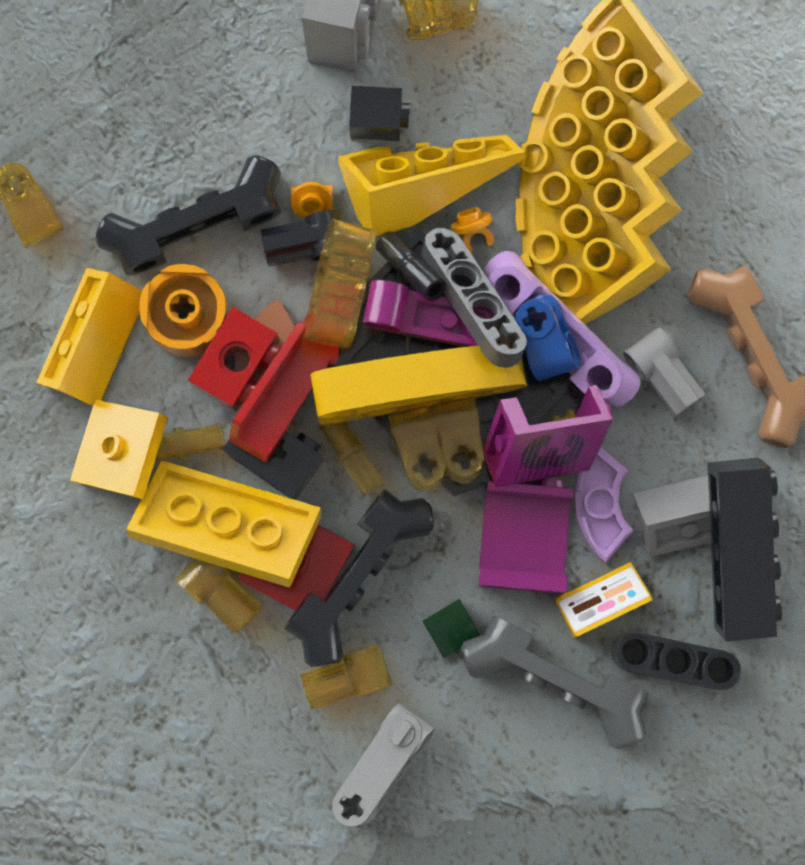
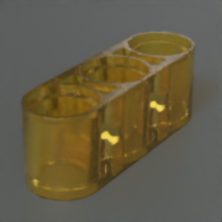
M337 219L330 221L326 230L305 321L307 327L304 339L306 341L345 350L350 347L355 335L375 248L376 231L374 229Z

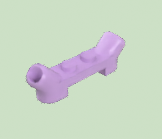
M504 251L489 261L484 268V274L514 319L519 307L536 294H549L558 300L581 358V367L570 371L569 373L572 376L569 379L584 394L588 386L597 385L603 400L615 407L625 405L635 396L640 387L639 373L621 361L527 268L518 254ZM535 310L531 313L533 320L541 319L543 322L547 319L545 311L538 313Z

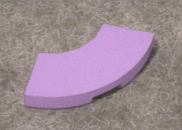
M600 447L590 470L578 472L574 492V506L577 522L585 541L594 554L603 563H606L632 533L633 529L623 518L618 502L620 484L628 470Z

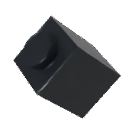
M352 86L349 119L350 138L400 141V128L409 127L410 103L402 102V88Z

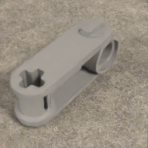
M398 703L384 719L375 738L335 795L332 802V811L336 820L347 827L363 826L370 823L376 817L407 769L424 750L434 734L435 727L401 703ZM361 797L362 800L359 806L364 810L363 814L350 816L349 813L352 807L347 803L348 799H358Z

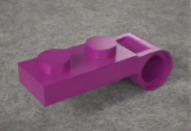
M384 280L371 281L363 325L376 330L456 346H478L447 297L440 296L433 301H428L419 292L411 291L402 284ZM479 306L473 308V312L480 318L491 319L494 317L493 312L486 307Z

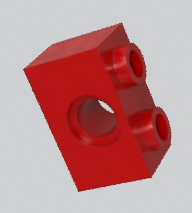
M232 307L188 381L196 389L237 412L240 405L244 404L257 385L255 380L263 367L267 369L281 349L277 345L280 341L278 333ZM243 352L249 355V364L244 370L233 372L227 368V361L232 354Z

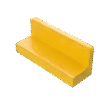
M86 268L36 383L48 389L67 394L90 406L94 405L95 400L101 401L139 314V302L143 290L110 272Z

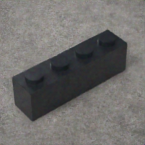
M759 457L707 462L715 630L725 642L777 637V622L782 620V605L779 596L775 594V580H779L781 577L780 561L777 554H774L773 538H778L779 536L778 517L775 512H772V496H776L778 492L776 473Z

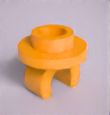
M474 207L463 210L456 215L457 220L451 224V229L456 234H460L459 237L470 253L473 252L470 239L474 234H483L485 243L488 246L493 245V234L486 227L493 221L491 213L481 212L480 208Z

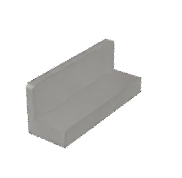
M708 475L634 493V503L643 522L645 547L649 557L711 543Z

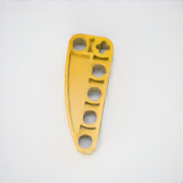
M479 346L378 359L322 369L310 374L318 420L321 425L342 423L505 393L527 386L522 358L513 367H498L485 357Z

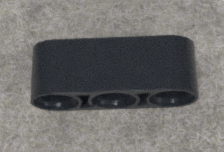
M640 632L620 635L611 647V656L614 663L619 668L633 673L715 690L732 688L741 676V665L738 659L732 653L724 650ZM631 639L638 641L643 648L642 659L634 665L628 663L622 655L624 644ZM674 648L680 650L685 657L684 668L676 674L670 672L665 664L667 653ZM715 658L722 659L727 666L726 677L718 683L714 682L708 674V666Z

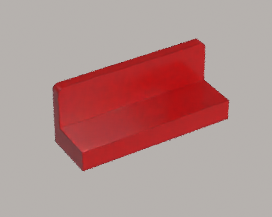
M301 322L297 323L232 421L229 442L265 463L312 393L313 388L310 374L327 369L333 357L303 340L307 326Z

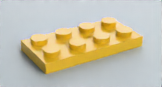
M161 460L146 489L144 499H141L126 530L130 539L290 588L322 516L321 507Z

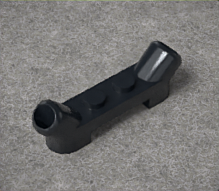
M259 155L250 156L244 164L234 189L221 194L219 191L203 194L196 199L197 204L182 210L180 207L166 209L157 215V220L145 225L117 214L109 213L102 218L98 226L96 242L99 248L119 256L126 275L146 272L167 263L161 249L164 246L235 217L239 218L244 231L277 217L281 213V208L273 192L281 176V171L276 163Z
M383 489L357 523L370 536L324 601L314 593H309L297 607L284 629L302 641L304 659L307 665L318 667L341 661L343 650L337 618L344 608L350 612L365 593V590L360 587L369 573L376 576L384 567L390 557L385 550L392 541L428 536L433 530L434 517L432 507L425 499L417 498L400 501L389 491Z

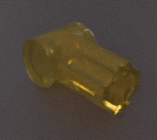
M193 558L174 578L175 581L201 605L205 603L222 622L238 634L263 607L230 576L232 573L227 568Z
M379 644L343 656V660L339 663L326 665L300 674L311 710L325 707L353 695L357 698L393 685Z

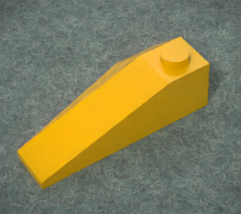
M508 135L457 139L453 142L452 147L449 148L430 146L429 142L416 143V151L391 153V146L374 147L338 156V163L356 217L370 235L375 237L382 236L387 232L396 233L397 230L414 226L524 160L525 151Z

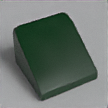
M460 599L422 621L443 658L459 650L464 641L480 636Z

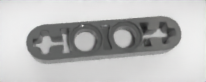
M435 228L429 231L425 236L421 257L445 281L444 294L485 357L498 367L507 368L518 364L526 347V336L462 239L455 232L446 228ZM454 275H464L473 282V285L468 287L459 286L452 280V277ZM479 306L486 307L493 312L495 317L491 319L480 318L473 312V308ZM500 340V342H501L503 345H500V346H499V345L497 344L498 341Z

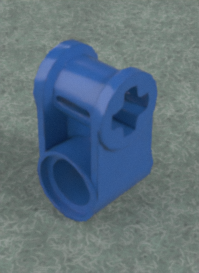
M543 293L536 294L523 303L517 310L515 319L527 339L525 349L534 377L538 381H542L579 369L581 367L580 353L575 339L569 331L558 300L552 295ZM535 310L538 313L545 311L547 319L543 322L541 319L533 320L531 313Z

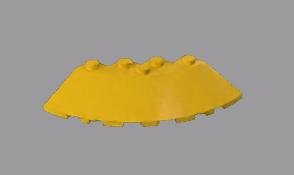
M602 0L581 23L583 28L575 36L569 47H563L556 58L559 62L548 83L544 81L538 92L531 111L534 113L530 124L526 143H522L521 148L525 151V159L518 164V167L521 168L519 198L516 199L517 231L521 234L523 250L521 259L527 268L585 325L639 295L671 270L649 236L682 211L660 177L693 151L670 119L704 93L681 60L633 0Z

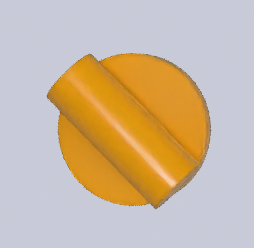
M306 182L299 186H291V208L298 217L304 219L312 213L332 209L333 185Z

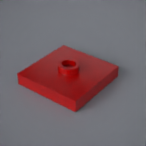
M318 525L290 588L244 573L240 575L238 580L296 610L309 593H314L324 601L355 544Z

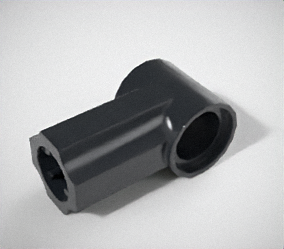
M339 210L319 211L306 216L304 221L260 229L268 267L310 258L313 261H329L341 258L349 253L342 216Z

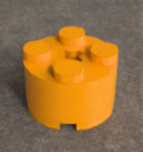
M189 264L172 265L161 270L143 288L139 302L141 321L155 343L169 354L185 358L197 357L205 353L230 312L228 301L219 283L202 268ZM185 304H190L194 313H188L186 319H181L176 312L183 311Z

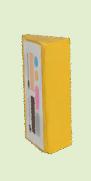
M631 562L554 599L572 638H576L653 600Z

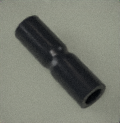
M387 232L379 238L376 250L399 273L403 274L404 278L426 300L433 301L442 295L446 287L445 281L422 259L418 258L417 254L394 232Z

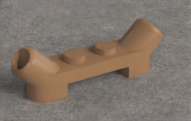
M740 266L725 275L707 268L697 271L688 293L690 304L724 315L730 327L727 329V335L736 351L742 350L749 364L746 366V371L751 383L756 389L761 388L768 400L758 436L763 442L780 448H788L795 445L800 426L805 423V375L791 382L788 381L752 311V309L765 300L757 282L745 266Z

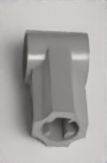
M657 327L623 352L628 365L639 373L640 380L650 384L674 417L705 395L679 360L680 354L676 345L661 328Z

